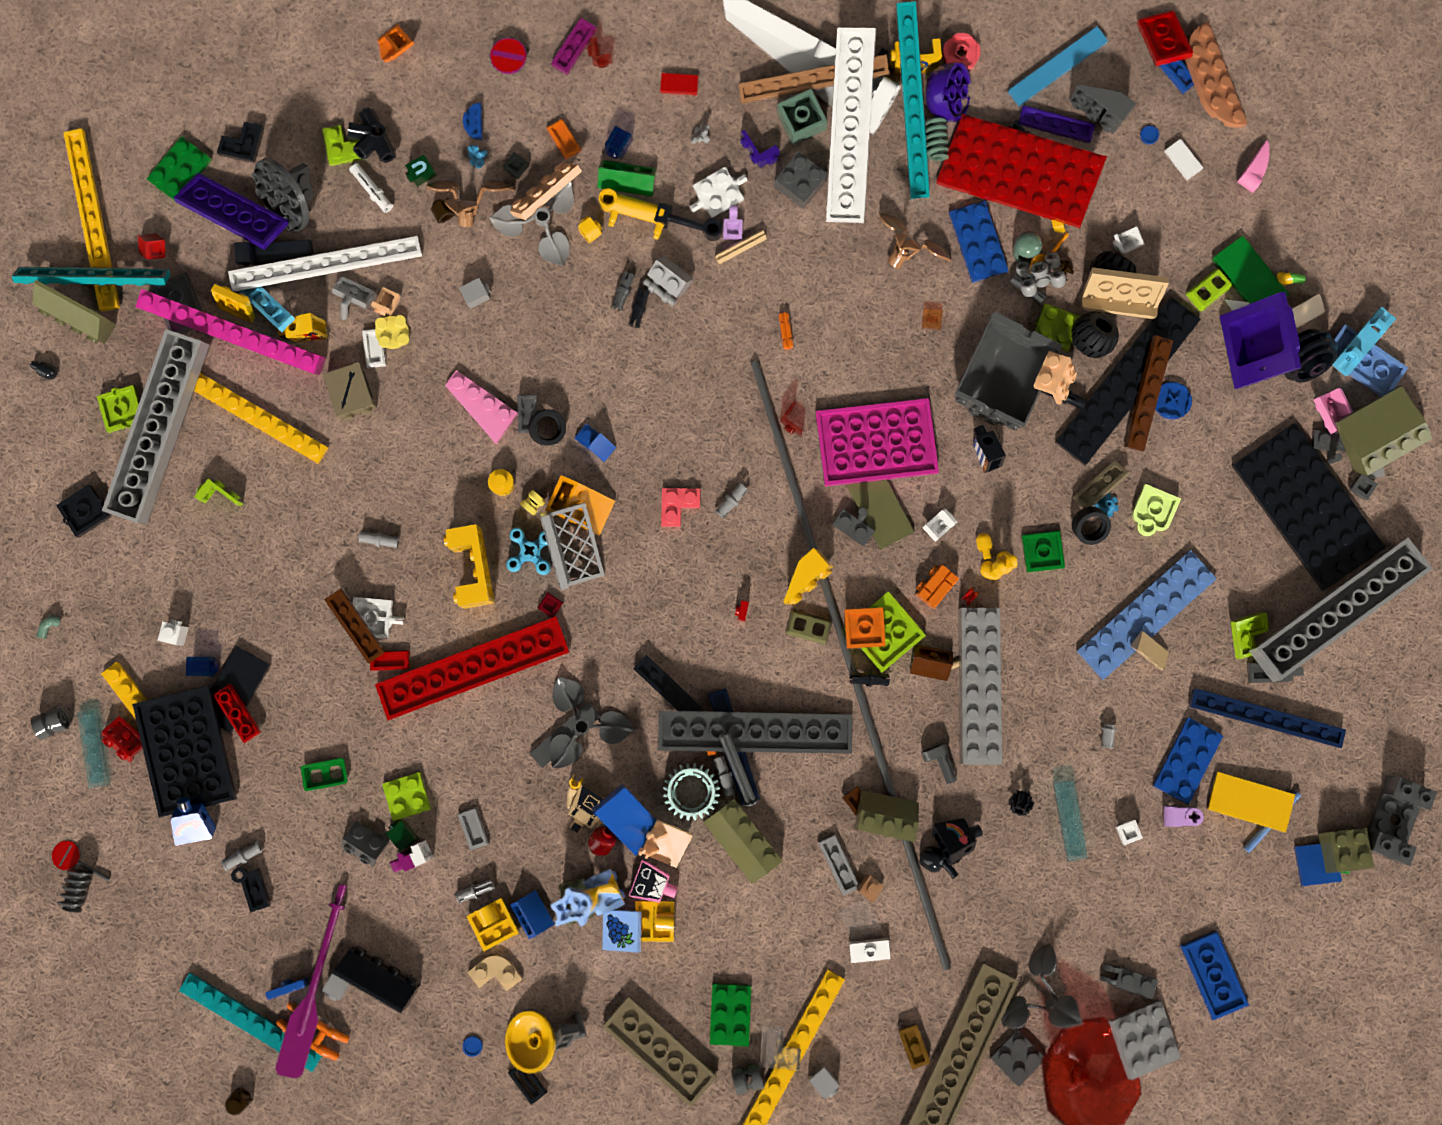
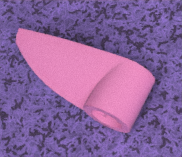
M1267 140L1237 180L1240 185L1252 193L1263 181V176L1268 166L1269 142Z

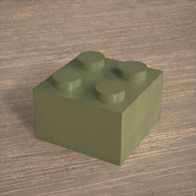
M1366 828L1318 834L1326 873L1374 868Z

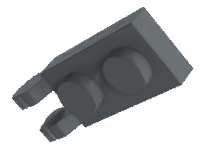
M1104 963L1103 968L1110 972H1116L1117 975L1115 980L1101 975V981L1153 999L1158 983L1157 979Z

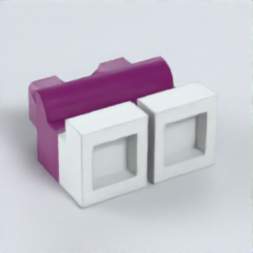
M425 840L412 846V852L405 850L398 853V858L390 861L393 872L395 873L401 869L406 872L433 859L434 856L427 841Z

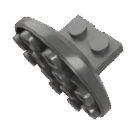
M264 158L258 161L252 173L257 186L255 189L257 196L263 200L268 210L287 219L289 225L286 229L288 231H300L305 228L309 222V210L306 202L314 198L308 166L302 163L287 171L280 163L271 158Z

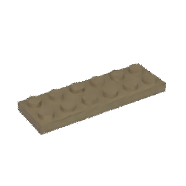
M630 996L624 1000L602 1026L690 1107L695 1104L717 1078V1075Z

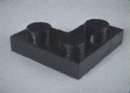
M244 122L240 139L221 135L217 154L223 157L255 163L264 127Z

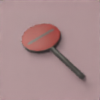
M62 841L54 847L52 861L58 869L70 870L78 864L106 881L110 880L108 876L80 861V849L74 842Z

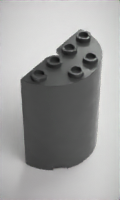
M994 311L954 394L955 401L967 408L969 414L976 417L980 415L991 425L998 423L1015 431L1018 428H1024L1041 393V390L1035 389L1033 385L1049 351L1059 354L1062 344L1035 331L1027 330L1023 325Z

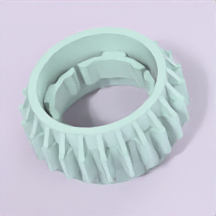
M687 763L685 769L680 765V771L674 769L675 775L669 774L671 780H665L668 786L663 787L664 790L668 791V793L663 794V797H668L665 804L670 803L669 810L674 808V815L679 812L680 819L686 815L687 820L690 819V816H693L695 821L697 815L703 818L704 812L707 815L710 814L709 808L715 809L712 803H718L714 798L720 796L719 793L715 792L720 787L714 785L718 782V780H712L714 773L708 775L709 768L703 771V765L698 769L696 763H694L693 768H690L689 763ZM698 772L705 776L710 783L708 785V782L703 777L702 780L708 788V796L705 798V801L707 802L710 793H712L711 799L700 810L698 809L704 806L705 802L695 808H687L685 805H682L681 807L686 809L683 810L679 807L681 803L677 800L675 794L678 782L676 781L672 790L673 782L682 773H685V775H682L678 781L688 775L701 778V775L693 773Z

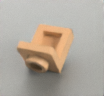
M382 287L376 302L372 301L371 306L375 309L374 312L381 316H385V314L392 316L401 296Z

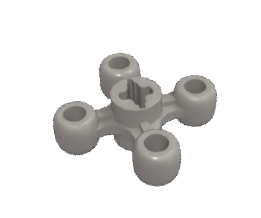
M1048 253L1045 256V262L1034 263L1031 268L1030 264L1026 261L1016 265V273L1023 279H1026L1021 283V291L1025 297L1034 296L1037 292V287H1045L1050 282L1055 288H1061L1066 284L1065 273L1062 270H1056L1061 264L1057 253Z

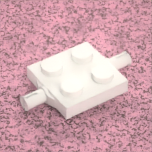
M726 167L694 184L693 189L698 195V201L689 205L691 211L695 212L703 207L710 217L714 218L728 210L730 206H735L744 201L739 191V185L748 181L745 174L734 179L730 176Z
M353 597L354 607L376 638L389 639L392 624H404V621H397L404 620V617L393 616L392 600Z

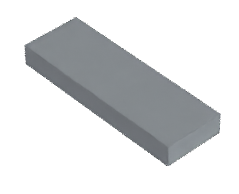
M836 834L818 841L843 896L856 890L859 882Z

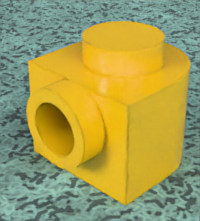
M586 216L579 222L578 231L589 244L602 235V227L597 220L593 221L590 217Z

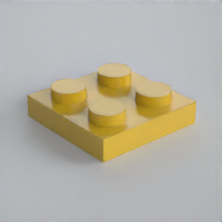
M213 285L211 292L218 309L253 323L255 314L246 295L234 293L226 286Z

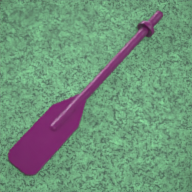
M339 884L334 903H329L332 911L308 993L290 1015L275 1066L276 1073L280 1076L295 1079L299 1078L304 1072L318 1023L315 994L339 912L345 909L342 901L346 885Z

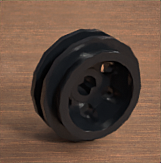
M1314 328L1298 334L1300 343L1298 355L1301 368L1285 373L1284 375L1288 380L1299 383L1308 382L1326 372L1333 365L1338 355V345L1331 338L1329 332Z

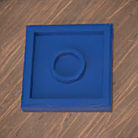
M1321 844L1294 847L1301 886L1342 882L1341 872L1326 873Z

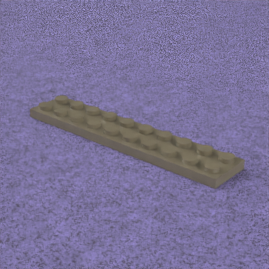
M983 962L981 963L907 1125H953L1019 981Z

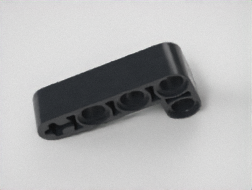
M312 240L272 242L265 250L250 242L233 243L235 263L242 266L268 264V262L275 263L314 255Z

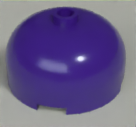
M945 63L938 66L930 74L926 84L925 97L928 109L934 117L944 118L947 122L961 120L962 115L967 114L970 97H967L968 84H971V79L964 64ZM967 98V105L962 110L961 99Z

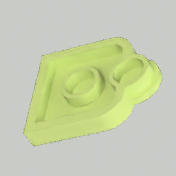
M1144 484L1132 511V518L1138 523L1137 529L1139 533L1143 536H1151L1156 531L1168 529L1181 498Z

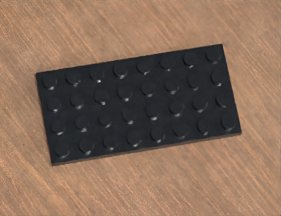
M1296 423L1291 424L1232 465L1233 469L1322 591L1386 548Z

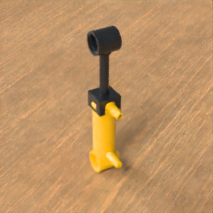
M608 188L603 189L599 194L601 208L606 212H611L608 223L610 227L614 226L619 213L655 223L653 238L656 240L659 239L663 228L668 229L669 222L700 230L709 241H717L722 236V224L716 218H710L705 223H700L672 215V206L659 203L657 205L618 194ZM606 198L613 199L609 204L604 202ZM711 227H715L718 229V231L716 233H710L708 229Z

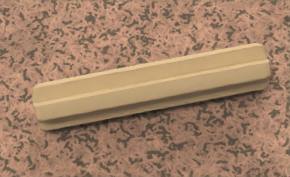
M759 230L716 253V261L721 264L766 240L765 232Z

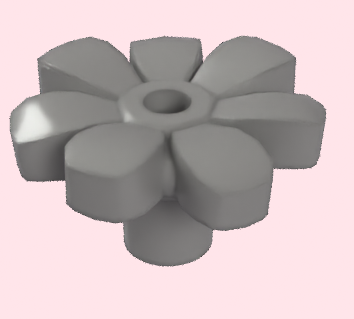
M704 122L701 123L700 127L697 126L693 130L695 133L691 135L690 141L693 144L697 141L708 143L711 139L707 135L710 126Z

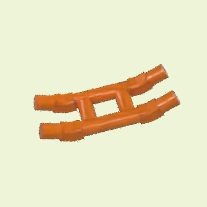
M290 1001L286 1007L293 1013L298 1005ZM280 1018L276 1025L285 1033L288 1023ZM318 1019L316 1028L319 1029V1032L312 1041L310 1048L321 1056L336 1061L339 1053L321 1045V1042L326 1034L343 1043H347L350 1036Z

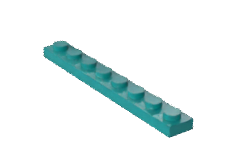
M18 267L13 273L12 279L14 283L22 284L34 283L37 280L45 285L60 283L61 285L116 284L122 286L133 284L136 286H162L167 283L171 275L169 269Z
M192 972L188 974L179 989L181 993L280 1052L285 1035L280 1027ZM311 1048L305 1068L313 1072L322 1056Z

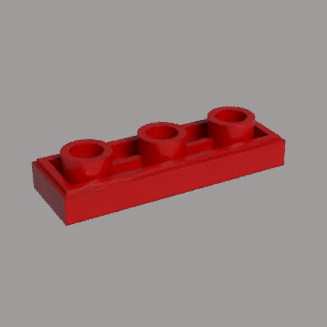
M231 684L213 694L243 743H247L262 733ZM236 710H237L238 713H239V715H238L237 717L235 716V711H236Z

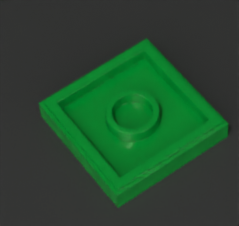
M1060 530L1021 535L1026 573L1065 568Z

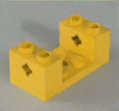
M474 524L445 530L446 535L443 536V539L448 549L455 553L470 550L471 561L475 562L476 568L473 569V576L478 581V583L455 587L456 592H453L455 604L458 603L459 607L466 609L495 603L482 528Z

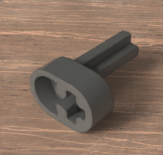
M941 743L923 750L921 754L924 762L937 759L946 784L954 783L957 781V778L947 755L950 752L947 744Z

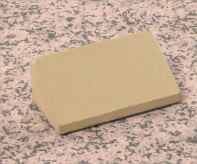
M1320 294L1292 308L1296 328L1325 313Z
M1141 631L1130 647L1155 667L1163 670L1169 652L1145 632Z

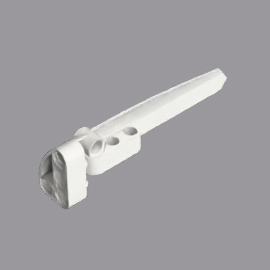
M723 0L726 19L789 72L796 73L835 65L836 48L747 0ZM886 76L873 78L870 133L872 135L877 131L901 88L899 83ZM834 86L812 90L833 108Z

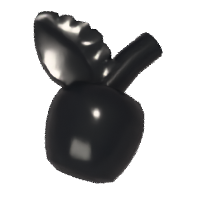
M928 846L923 849L920 856V864L926 870L937 873L944 868L952 879L959 875L952 865L959 863L961 859L949 865L940 848Z

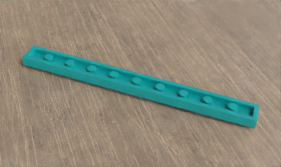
M916 1L896 3L910 199L929 198Z

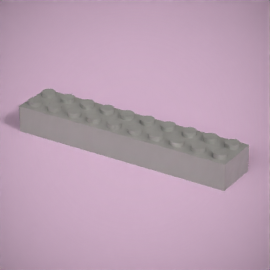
M165 329L102 511L135 523H148L209 344Z
M1405 538L1387 549L1257 644L1249 652L1272 682L1280 681L1433 568L1409 538Z

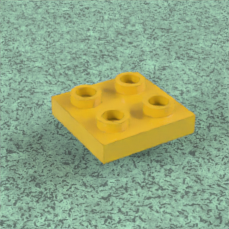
M503 897L466 916L483 951L520 933Z
M635 901V911H641V941L674 942L675 901Z

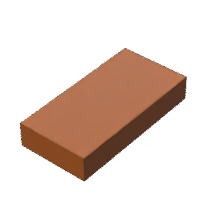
M563 119L546 127L565 160L582 151Z

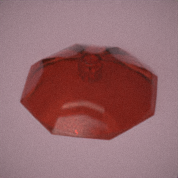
M1105 1017L1082 1019L1081 1025L1061 1028L1041 1060L1047 1111L1062 1125H1124L1142 1094L1140 1077L1134 1080L1127 1078L1109 1021Z

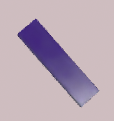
M1024 105L1022 106L1018 121L1020 125L1086 143L1091 142L1095 127L1093 123Z

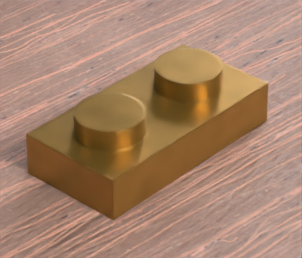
M917 1024L899 1029L898 1032L912 1070L931 1063Z

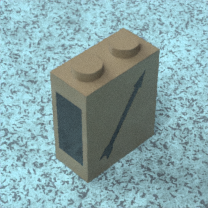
M359 362L323 374L336 417L340 420L350 421L355 418V415H367L373 412L372 409L377 408L364 368Z

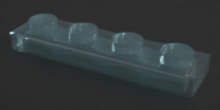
M92 709L77 712L88 788L92 789L110 785L105 748L101 740L103 738L99 710Z
M1074 781L1053 783L1066 859L1068 862L1087 859Z

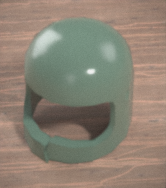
M1031 231L1021 233L1015 240L1012 249L1016 262H1022L1018 258L1019 255L1031 258L1040 254L1042 248L1041 238L1038 234Z

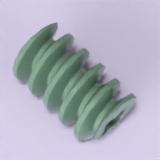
M933 118L925 122L928 160L944 161L949 158V155L943 154L948 152V148L943 147L948 144L947 140H943L948 137V134L943 132L948 129L946 125H942L947 123V120L944 118Z

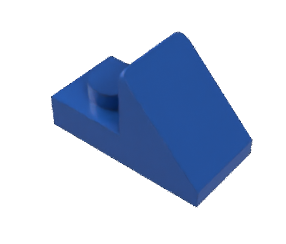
M585 424L575 437V440L603 462L616 449L606 437L595 431L588 424Z

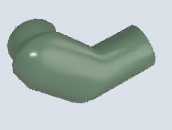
M54 614L44 618L39 624L36 637L46 639L49 628L53 625L59 626L61 618Z

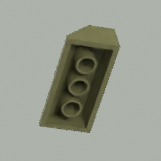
M35 280L33 305L39 308V313L46 317L54 316V321L63 326L66 323L71 326L70 330L79 335L82 332L87 334L86 338L96 344L98 341L106 343L116 324Z
M734 798L703 822L751 884L768 874L783 861Z

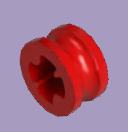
M971 587L962 596L961 600H965L966 605H969L978 596L979 592H975L974 588Z

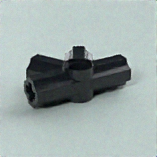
M364 108L358 113L362 124L349 122L347 139L358 141L353 146V151L359 158L367 159L376 151L381 162H391L396 158V153L386 135V129L380 123L374 109Z

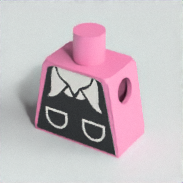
M642 859L629 896L660 902L663 894L674 898L678 887L667 883L670 877L669 873Z

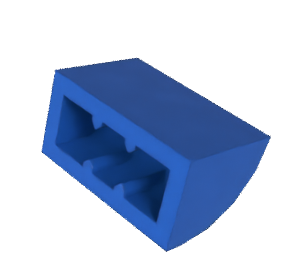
M536 890L510 904L528 939L536 937L555 925Z

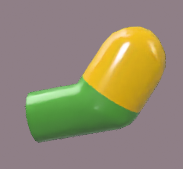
M1279 272L1276 275L1278 282L1282 285L1292 283L1304 284L1306 281V276L1302 274Z

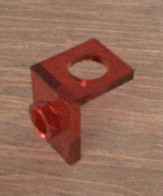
M793 401L781 418L780 423L785 426L784 429L792 435L796 433L801 437L804 431L786 419L796 406V402Z

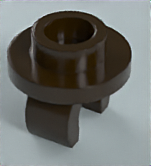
M1061 261L1060 267L1056 269L1062 270L1064 273L1074 274V270L1070 268L1071 264L1069 261Z

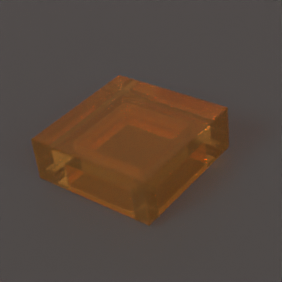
M924 308L922 328L941 330L943 310Z

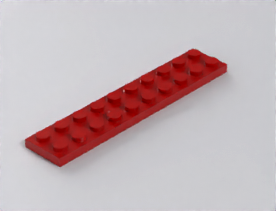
M556 616L375 684L387 721L563 656L570 653Z

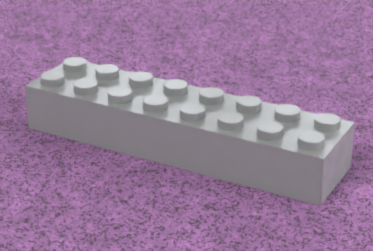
M1000 608L958 609L960 764L1002 765Z

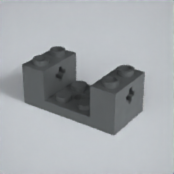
M1387 776L1367 830L1371 853L1399 864L1411 866L1417 847L1407 843L1419 810H1431L1437 792L1402 777ZM1392 814L1398 817V822L1395 825L1389 822V817Z

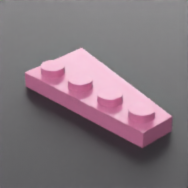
M457 370L445 385L496 444L518 415L512 408Z

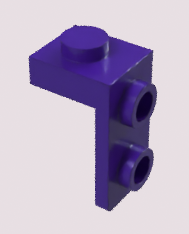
M741 131L740 142L744 149L748 148L751 154L749 156L754 165L758 164L761 168L766 164L772 165L777 162L780 151L776 145L759 154L746 131Z

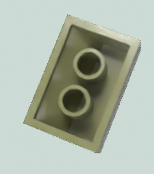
M861 790L854 829L915 842L919 824V802Z

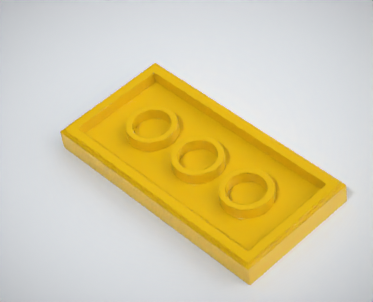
M1216 772L1207 810L1286 833L1295 794Z

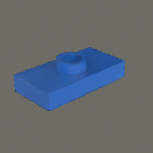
M1181 60L1159 66L1182 94L1194 85L1188 68Z
M305 977L293 982L292 979L280 982L281 986L265 992L266 998L269 1000L302 989L309 985V979Z

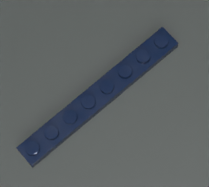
M1196 688L1192 690L1188 706L1336 748H1342L1346 729Z

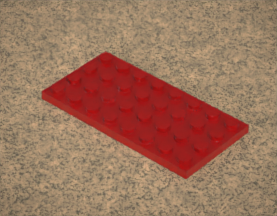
M963 114L947 153L949 158L944 161L936 183L956 191L1081 228L1107 156Z

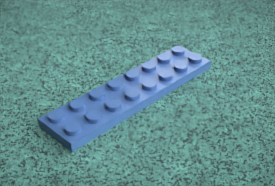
M1191 550L1188 551L1077 650L1078 654L1104 680L1135 652L1130 645L1141 631L1152 637L1217 578Z

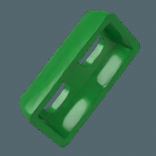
M343 758L307 764L300 768L305 791L342 785L348 782L345 760ZM340 766L342 777L331 779L330 767ZM320 769L323 780L322 782L313 783L311 771Z

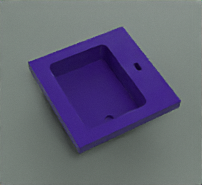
M1279 292L1219 316L1234 389H1241L1301 368L1298 355L1300 350L1293 310L1287 302L1285 292Z

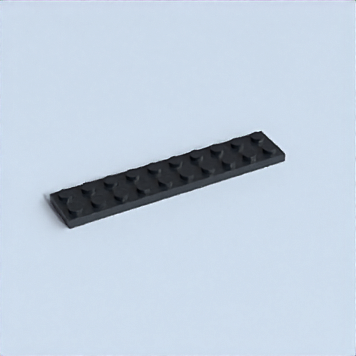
M1170 297L1157 313V317L1151 320L1055 443L1084 466L1087 465L1135 404L1152 337L1160 336L1173 340L1169 355L1170 359L1201 319L1173 297Z

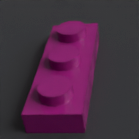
M580 18L551 62L552 67L568 75L596 33L597 27Z

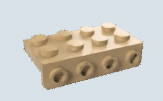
M1092 268L1081 295V308L1088 311L1155 319L1157 317L1158 305L1169 284V277Z

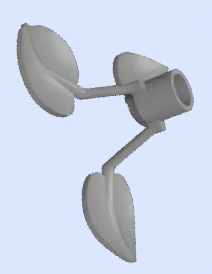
M571 181L544 204L550 208H539L536 210L535 215L522 221L523 219L514 217L509 211L513 206L506 205L490 216L493 226L503 235L513 237L522 233V224L535 220L537 225L545 227L548 236L539 242L538 250L541 257L547 262L560 266L564 265L569 256L568 239L561 232H555L551 235L548 223L550 221L549 212L552 210L558 214H563L572 208L574 195Z

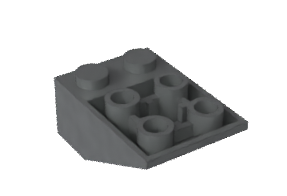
M1080 84L1069 100L1075 109L1082 110L1086 113L1089 120L1096 121L1105 132L1112 134L1117 131L1136 105L1135 102L1122 92Z

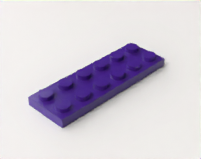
M197 173L174 196L176 203L264 250L289 225L287 219L200 173Z

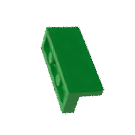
M601 160L598 168L597 187L598 189L608 188L618 192L652 196L657 168Z

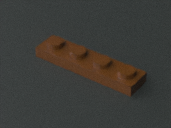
M343 589L337 590L324 599L368 664L385 653V650Z

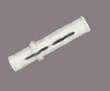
M359 163L353 164L349 171L369 193L370 199L373 202L375 201L384 213L389 212L393 205L385 197L384 191L376 186Z

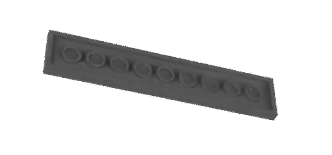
M658 711V750L725 752L719 735L729 732L737 752L852 754V715Z

